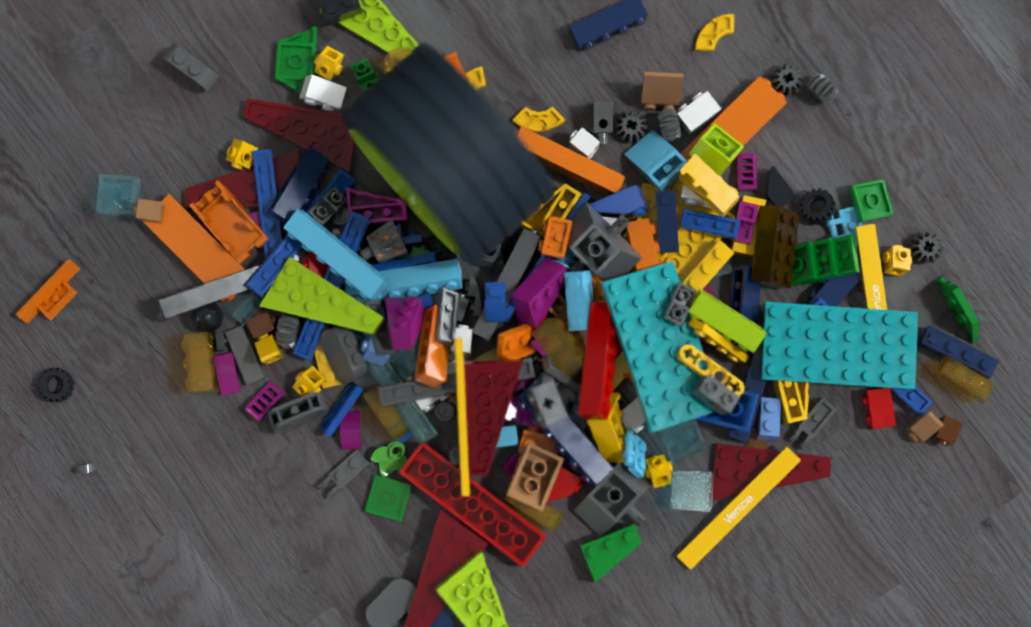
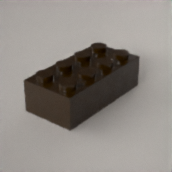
M779 205L759 207L751 282L769 288L791 289L800 213Z

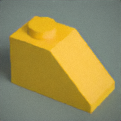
M265 334L258 338L259 341L255 343L262 363L268 365L284 357L276 343L275 336Z

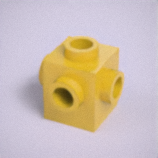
M327 46L321 54L317 55L314 64H316L314 72L322 78L331 81L335 75L338 76L342 71L343 66L341 62L344 54Z
M234 139L232 145L227 150L225 160L231 162V166L236 169L242 170V167L250 169L254 163L252 151H257L258 148L244 141Z
M893 245L885 251L882 258L884 273L902 277L909 272L912 264L911 249L903 248L901 245Z
M312 366L305 372L301 371L295 377L296 382L292 388L301 397L309 393L321 392L322 389L320 387L326 378Z
M664 454L646 459L644 473L646 479H651L653 488L672 484V464L666 460Z

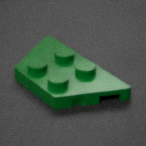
M313 26L305 32L296 33L290 38L278 41L275 79L300 94L305 77L315 73L314 61L316 59L317 26Z
M943 276L937 278L935 281L946 298L944 299L945 304L949 309L953 310L956 323L963 327L973 344L979 340L977 333H979V320L961 289L951 281H945Z

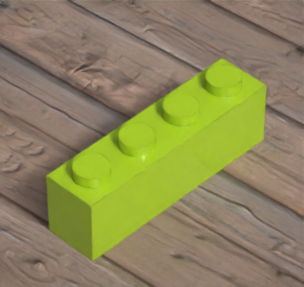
M699 288L688 307L690 308L689 316L698 321L700 319L703 320L712 329L722 332L721 336L731 342L733 339L738 343L737 346L746 352L750 350L754 353L767 334L762 327Z

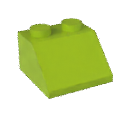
M714 123L699 139L689 155L693 156L696 154L716 174L721 176L744 146Z

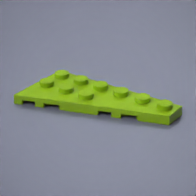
M358 0L363 14L338 22L341 26L398 60L403 59L408 54L410 55V52L419 45L381 0Z
M291 257L285 263L260 304V307L370 334H376L385 319Z
M482 551L476 553L435 588L465 627H508Z

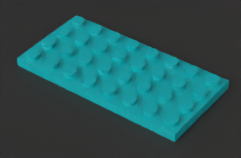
M673 261L601 283L650 433L716 412L691 394L701 376L681 363L677 357L678 350L685 345H691L703 353L698 335L694 333L695 329L689 326L692 319L689 316L690 312H688L681 326L663 317L677 283L680 282ZM689 350L684 352L685 358L691 357L689 356ZM700 360L698 367L700 370L705 371L707 364L705 361Z
M764 302L763 329L767 334L762 340L761 380L914 390L916 382L918 312Z

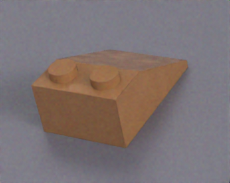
M644 72L641 83L640 107H644L645 110H655L656 108H663V110L678 109L683 74Z
M529 442L523 447L517 461L506 496L542 512L564 458Z

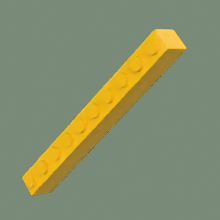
M719 240L683 281V284L696 291L699 288L703 289L731 258L734 252ZM623 352L614 360L613 391L625 378L623 373H629Z

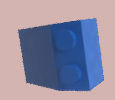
M637 185L590 204L600 215L635 216L638 218L646 215V211L650 209L642 188Z
M743 391L739 395L740 398L731 413L720 415L717 412H713L695 419L749 432L758 394Z

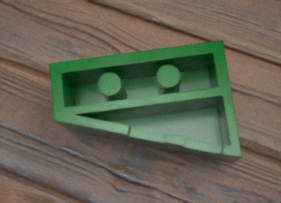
M635 524L580 545L594 582H597L631 553L642 541Z

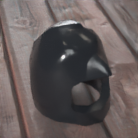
M212 302L191 310V321L198 331L204 333L214 332L222 326L224 316L222 309L217 303Z

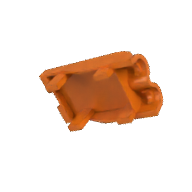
M217 180L215 182L216 186L212 190L206 192L200 201L191 203L189 206L225 249L232 254L239 264H242L251 256L249 253L256 246L261 248L270 239L225 185Z

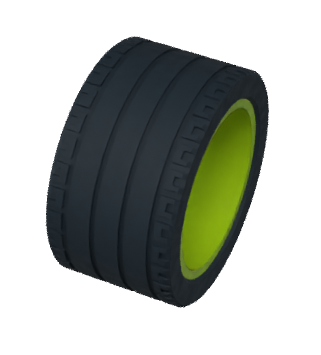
M420 43L410 52V55H406L393 66L392 71L385 73L373 84L372 88H368L354 100V104H350L341 112V118L348 128L352 139L400 198L405 200L408 207L454 254L460 256L470 265L480 263L486 254H490L504 241V238H508L523 225V221L526 222L541 209V205H545L554 197V188L549 177L514 129L480 90L451 61L428 44Z

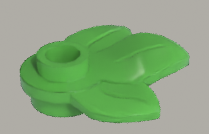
M392 441L388 446L378 447L371 455V461L379 462V471L382 477L391 474L395 469L399 472L408 461L405 457V446L401 442ZM398 447V452L393 453V448Z

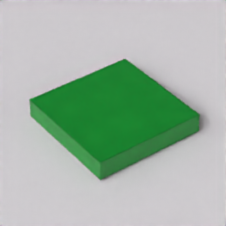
M884 179L848 187L858 223L894 215Z
M375 475L364 512L402 522L412 485Z

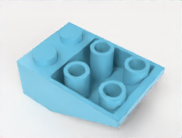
M654 130L649 132L624 154L658 192H665L679 180L680 170L687 163L685 158Z

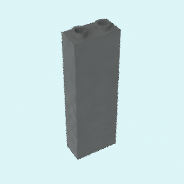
M523 229L497 281L506 283V308L512 300L511 294L519 287L539 247L541 236H538L539 232L534 229ZM484 307L472 334L474 337L490 344L501 322H487L486 309Z

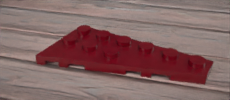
M247 98L244 118L303 149L314 148L330 159L329 163L350 173L355 141L349 134V130L341 118V113Z
M299 150L273 159L277 195L300 158ZM254 165L250 169L245 168L185 189L186 209H192L189 205L200 201L206 192L216 186L215 182L217 180L225 185L244 208H259Z
M523 359L464 362L469 476H484L489 473Z
M716 444L710 501L737 496L781 451ZM794 453L801 461L774 488L830 477L832 457Z
M440 510L405 627H430L446 604L435 588L479 551L483 552L488 545L487 542L442 510Z

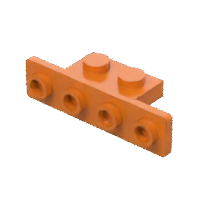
M68 259L29 301L16 313L17 317L28 324L41 311L52 321L78 293L68 282L80 270V267Z

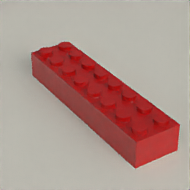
M423 441L399 471L406 479L522 567L526 565L547 537L470 477V496H463L461 492V470Z

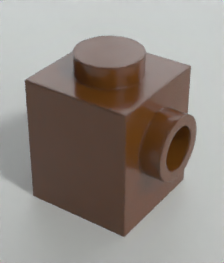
M257 312L253 315L252 319L246 321L255 340H258L259 337L265 334H272L277 330L275 326L278 323L274 315L270 316L268 312Z
M946 415L941 416L940 421L944 426L933 434V438L937 439V443L946 447L948 444L954 445L963 423Z

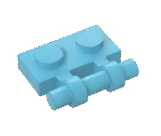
M854 206L838 210L839 218L834 219L832 215V220H827L826 228H829L831 238L836 239L852 234L857 246L855 227L862 226V223H858ZM841 224L843 235H838L836 225Z
M628 428L623 439L625 444V450L623 451L624 464L628 466V470L636 478L644 477V470L646 468V443L636 434L633 435V429Z

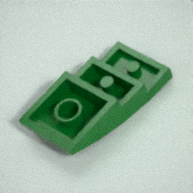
M849 234L836 239L827 238L814 243L808 241L796 245L791 287L822 282L860 272L854 235Z

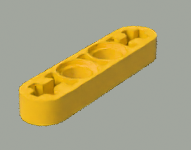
M685 345L678 350V360L702 377L710 374L714 377L715 372H720L723 376L721 381L723 385L727 382L728 384L725 386L732 390L730 385L736 384L738 391L734 393L737 395L743 393L744 385L738 378L695 347ZM689 350V356L691 357L685 358L684 352ZM700 360L705 361L707 364L705 371L700 370L698 367Z

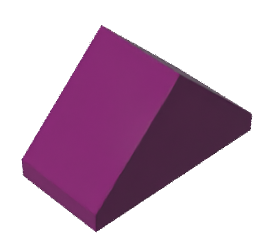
M348 411L340 423L342 450L362 449L361 411Z

